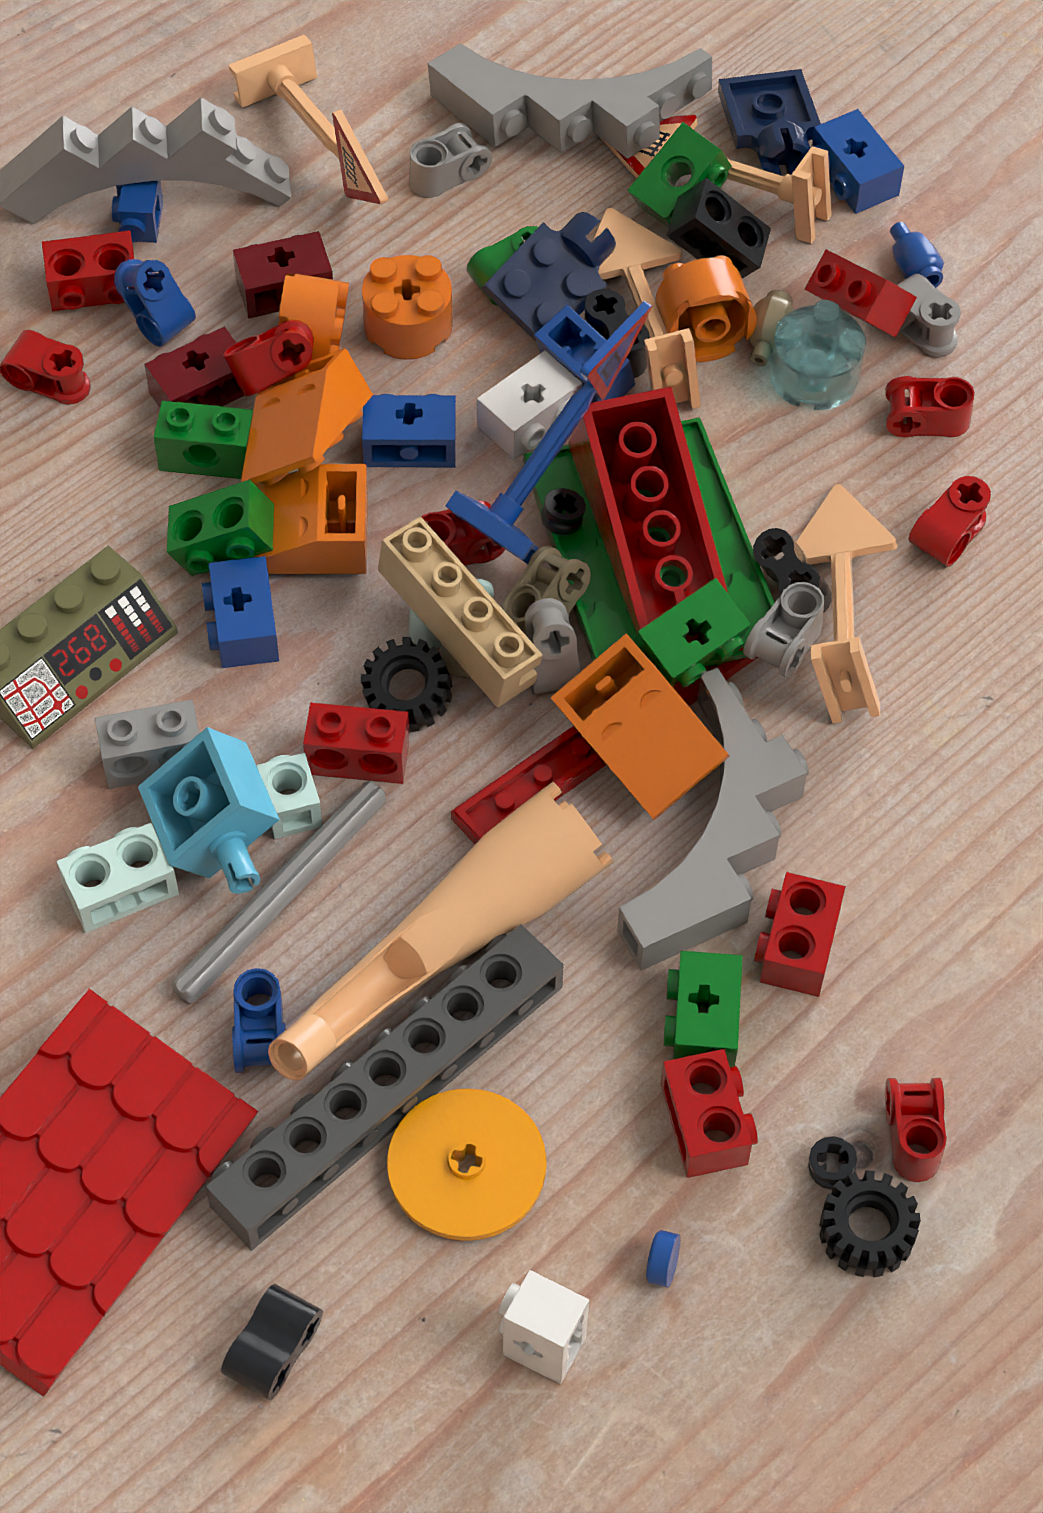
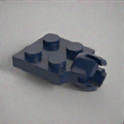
M796 69L719 79L718 94L736 149L750 148L757 152L764 171L782 176L779 165H785L787 174L792 175L810 150L808 141L813 138L814 127L821 124L802 70Z
M586 212L576 214L559 231L550 229L543 222L481 289L536 341L534 334L566 305L570 306L580 315L585 310V300L588 295L593 291L604 289L608 285L601 279L598 271L602 263L613 253L616 246L615 238L606 227L599 236L590 242L586 236L600 220Z

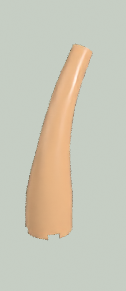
M554 782L550 783L488 831L419 905L356 965L325 991L299 1019L273 1040L269 1045L268 1054L272 1065L282 1076L295 1081L303 1079L333 1051L427 981L489 945L495 937L508 934L520 924L525 925L542 916L614 863L611 856L605 851L599 856L594 854L593 851L600 847L602 843L573 804L568 805L566 801H563L558 805L554 801V798L562 793L560 788Z

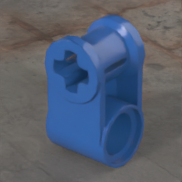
M128 259L117 267L114 275L116 289L136 319L139 330L149 342L155 346L162 347L195 320L196 315L191 303L182 294L169 268L163 262L158 260H146L143 262L138 259Z
M254 968L239 975L233 989L235 1026L232 1027L235 1073H243L245 1067L272 1065L268 1054L269 1045L286 1030L278 979L266 969ZM256 994H265L271 997L268 1002L259 1006L250 1005L246 1002L248 998Z

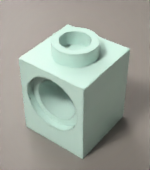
M305 753L294 756L280 755L266 763L257 765L280 819L271 827L274 839L322 827L320 800ZM286 789L297 790V792L290 795L280 794L281 791Z

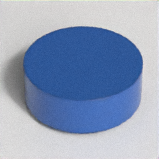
M660 1230L655 1234L646 1270V1278L650 1284L670 1287L679 1257L680 1234Z

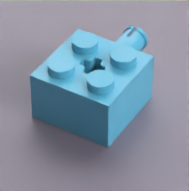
M206 727L141 783L138 789L170 866L207 878H211L222 868L229 890L235 894L246 893L253 889L248 877L251 878L254 885H258L261 880L250 858L247 847L280 819L247 743Z

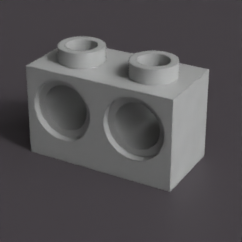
M193 699L95 717L108 789L143 783L199 734Z

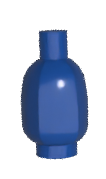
M904 222L895 223L890 228V234L895 240L893 257L905 280L913 274H920L935 288L938 287L943 280L942 268L944 261L937 249L922 233L917 231L910 232Z

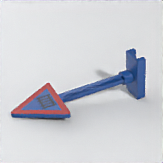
M643 301L582 366L580 374L584 378L585 384L569 399L504 494L500 493L490 508L455 490L445 507L528 565L531 556L539 548L519 528L513 525L524 510L521 506L589 409L593 396L595 395L601 400H604L653 306Z

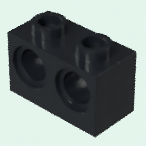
M706 178L678 196L666 236L696 259L714 258L723 255L729 257L743 279L761 268L771 228Z

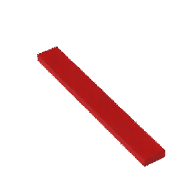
M746 657L728 661L717 666H705V669L708 672L718 667L725 680H728L758 657L754 659ZM700 678L685 688L679 682L673 686L688 706H691L698 700ZM572 726L451 811V820L475 845L488 831L550 783L554 782L562 791L560 795L554 798V801H556L606 766V763L578 730Z

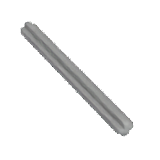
M372 781L364 782L173 980V991L189 1004L195 1002L385 804L386 793Z

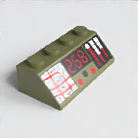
M109 545L0 629V719L33 749L178 633L176 625L141 573Z

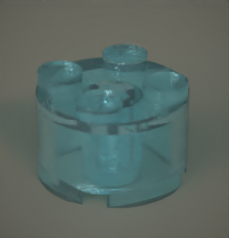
M822 300L815 305L801 307L787 314L777 323L774 336L771 382L776 392L790 404L798 407L800 402L814 405V410L832 409L848 401L853 396L859 382L865 352L866 338L861 326L853 317L840 310L838 304L830 300Z

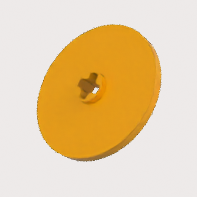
M481 1089L449 1090L420 1102L401 1120L392 1136L388 1149L387 1171L389 1184L400 1208L421 1228L432 1234L452 1240L473 1241L486 1239L501 1234L515 1226L536 1204L546 1177L545 1145L533 1120L511 1100L499 1094ZM466 1154L475 1156L476 1166H471L468 1173L460 1172L457 1161H463Z

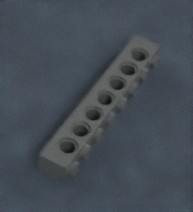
M522 924L508 935L502 934L495 937L486 947L484 955L471 966L465 964L459 967L448 979L446 987L433 998L426 996L419 1000L410 1010L408 1018L394 1030L387 1028L372 1041L369 1051L356 1062L350 1060L342 1064L332 1075L330 1083L316 1095L313 1093L307 1094L294 1105L290 1116L276 1128L268 1127L260 1132L252 1141L250 1150L237 1161L233 1162L230 1160L219 1166L211 1175L209 1184L206 1185L210 1208L251 1251L393 1132L406 1114L416 1105L439 1093L557 993L563 986L564 964ZM497 979H504L511 982L512 985L499 989L491 986L490 983ZM458 1011H468L475 1016L469 1020L460 1021L454 1019L451 1015ZM419 1043H431L437 1047L429 1053H419L412 1049ZM382 1075H391L398 1079L397 1082L389 1086H380L373 1082ZM347 1107L356 1109L359 1112L355 1117L345 1120L334 1116L338 1110ZM303 1141H313L319 1144V1147L310 1153H300L294 1150V1147ZM265 1174L275 1175L279 1178L274 1185L266 1188L253 1184L259 1176Z

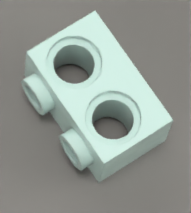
M151 823L139 828H126L117 833L112 839L92 847L84 846L70 852L67 857L57 861L63 887L85 933L179 895L174 869L169 865L160 840ZM137 861L149 862L144 867H130L133 863ZM91 880L102 881L99 885L95 887L83 886L85 883Z

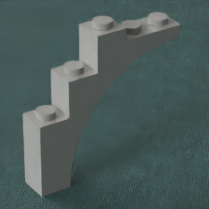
M461 43L428 62L431 96L494 147L529 127L561 153L574 144L583 141L590 134L595 133L628 159L660 138L661 121L670 118L675 112L712 90V56L701 48L672 63L645 72L604 79L573 80L550 78L512 70L481 57Z
M201 97L167 126L132 106L99 135L93 133L89 128L62 116L0 170V207L34 224L57 207L86 194L117 185L146 181H193L222 185L253 194L280 207L291 198L289 165L284 163L279 157L272 156L255 146L245 137L236 135L234 116L230 115L225 109L217 107Z
M718 667L704 673L700 677L697 700L712 729L713 736L730 755L720 764L721 788L715 810L702 837L682 863L653 888L619 907L617 931L641 971L679 954L681 950L686 951L748 922L753 892L747 878L743 874L775 860L778 841L781 837V828L771 811L803 797L806 776L809 773L804 756L798 749L792 750L783 735L767 741L765 731L757 719L751 720L744 710L742 696L737 686L733 682L727 683Z

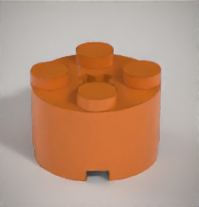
M399 255L391 258L379 257L370 264V271L364 278L362 285L363 322L367 339L372 345L374 341L377 345L384 348V354L397 359H418L435 352V346L444 339L445 342L447 341L453 327L452 284L448 274L442 268L441 261L432 255L422 257Z
M723 255L714 258L697 259L685 264L675 263L664 270L662 275L663 281L657 290L655 303L667 333L689 328L694 340L696 362H709L724 358L736 351L734 344L744 336L746 341L751 337L756 327V312L742 277L729 257Z
M286 273L278 325L288 320H299L308 325L314 336L312 360L340 350L349 283L302 274ZM290 339L285 340L284 349L291 347L295 353L300 352L301 343L294 345Z

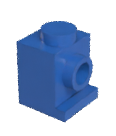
M161 181L117 185V196H113L112 220L113 222H119L118 232L130 230L132 242L157 243L163 209Z

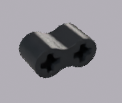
M599 289L589 294L585 300L584 320L606 340L629 317L625 310V301L616 291ZM645 325L640 330L626 357L630 361L634 378L642 375L647 368L644 340L649 338V331Z
M772 528L762 532L756 538L753 545V555L757 563L773 581L778 583L781 594L789 585L797 582L815 585L824 596V613L832 601V592L819 572L813 566L806 563V556L800 546L783 529ZM783 552L784 556L777 560L775 557Z
M277 1284L271 1285L260 1299L248 1324L229 1348L223 1360L221 1373L269 1401L272 1400L283 1387L296 1360L314 1337L320 1325L323 1310Z

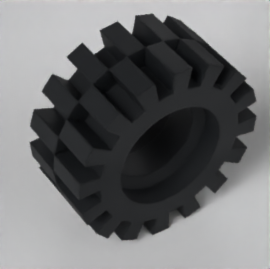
M402 637L403 645L398 646L394 639L386 641L389 649L383 652L378 646L372 651L375 660L366 659L363 665L366 674H361V684L364 688L362 692L369 708L408 712L411 732L420 731L419 723L424 721L428 727L435 724L433 716L437 713L442 717L447 711L444 703H451L452 699L450 690L453 687L452 679L444 658H441L440 652L434 646L429 649L427 642L421 639L418 640L417 645L413 644L411 637ZM405 669L416 670L425 677L423 691L411 700H399L389 693V684L392 677Z
M865 1170L863 1179H859L855 1172L847 1175L845 1184L839 1180L833 1186L832 1193H828L819 1223V1226H821L819 1236L821 1244L827 1242L825 1252L828 1257L832 1259L837 1255L840 1258L838 1267L846 1271L850 1264L857 1267L856 1276L864 1277L866 1269H870L873 1271V1277L883 1276L885 1268L888 1267L892 1273L900 1267L902 1259L906 1262L915 1244L921 1220L920 1213H915L918 1205L915 1197H906L908 1190L906 1185L900 1182L895 1188L891 1185L893 1176L884 1173L882 1181L874 1179L875 1171ZM861 1207L875 1208L887 1217L890 1231L884 1238L877 1241L861 1239L851 1230L849 1216Z

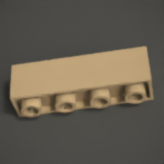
M421 516L382 540L378 571L497 708L535 684L537 673L534 668L540 665L543 654Z

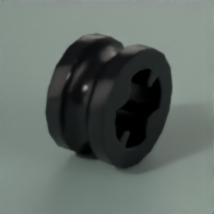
M560 488L550 491L545 497L541 513L542 524L554 534L571 535L577 532L582 525L586 503L584 498L571 489Z
M835 1136L822 1138L814 1144L810 1151L808 1164L810 1176L822 1188L830 1190L833 1189V1186L839 1180L845 1184L847 1175L855 1173L857 1163L856 1152L852 1145L843 1138ZM834 1153L839 1155L838 1162L845 1160L847 1164L839 1165L837 1173L826 1172V1164L820 1166L818 1162L826 1161L827 1154Z

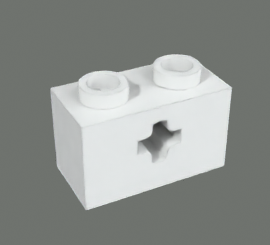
M545 350L477 398V427L511 458L515 459L527 449L532 450L538 446L569 399L582 387V382Z
M529 1270L521 1286L512 1283L499 1308V1314L504 1316L498 1330L499 1333L503 1334V1355L562 1384L586 1339L589 1299Z

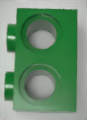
M249 479L170 505L166 553L191 576L210 572L209 563L252 558L273 551L274 503Z

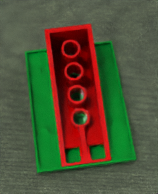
M672 387L591 403L589 409L571 433L568 445L562 446L533 488V493L540 515L544 507L545 497L550 491L555 489H571L579 493L586 503L582 525L577 532L571 535L554 534L549 530L547 532L552 547L559 550L563 558L567 560L578 559L587 563L590 568L591 577L589 585L573 608L580 629L583 631L592 662L625 634L634 640L639 630L715 578H717L751 623L742 638L746 643L755 624L767 614L775 602L760 565L755 560L752 545L701 418L681 421ZM533 452L525 453L523 455L522 460L524 465ZM566 578L570 585L574 584L573 581ZM699 633L692 637L687 634L685 637L688 643L694 640L701 643L703 640ZM744 646L724 661H721L717 655L703 666H717L728 661L746 658L743 653Z

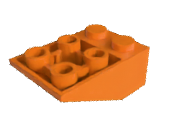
M346 348L310 361L309 365L302 371H298L276 382L271 387L257 394L241 482L250 479L254 484L263 482L265 486H270L283 479L293 470L299 469L300 473L313 470L325 460L324 452L343 439L344 434L342 431L346 426L354 423L363 415L361 409L373 396V393Z
M320 464L306 473H300V471L289 473L283 479L270 486H265L263 482L255 484L274 503L273 551L254 556H266L268 574H367L368 484L366 464Z
M627 634L622 636L550 697L653 820L730 757L722 745Z

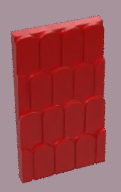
M90 988L0 1097V1365L43 1397L259 1112L240 1097L239 1099L235 1097L233 1092L200 1068H195L192 1065L193 1063L156 1036H151L149 1031L116 1007L107 1004L108 1002Z

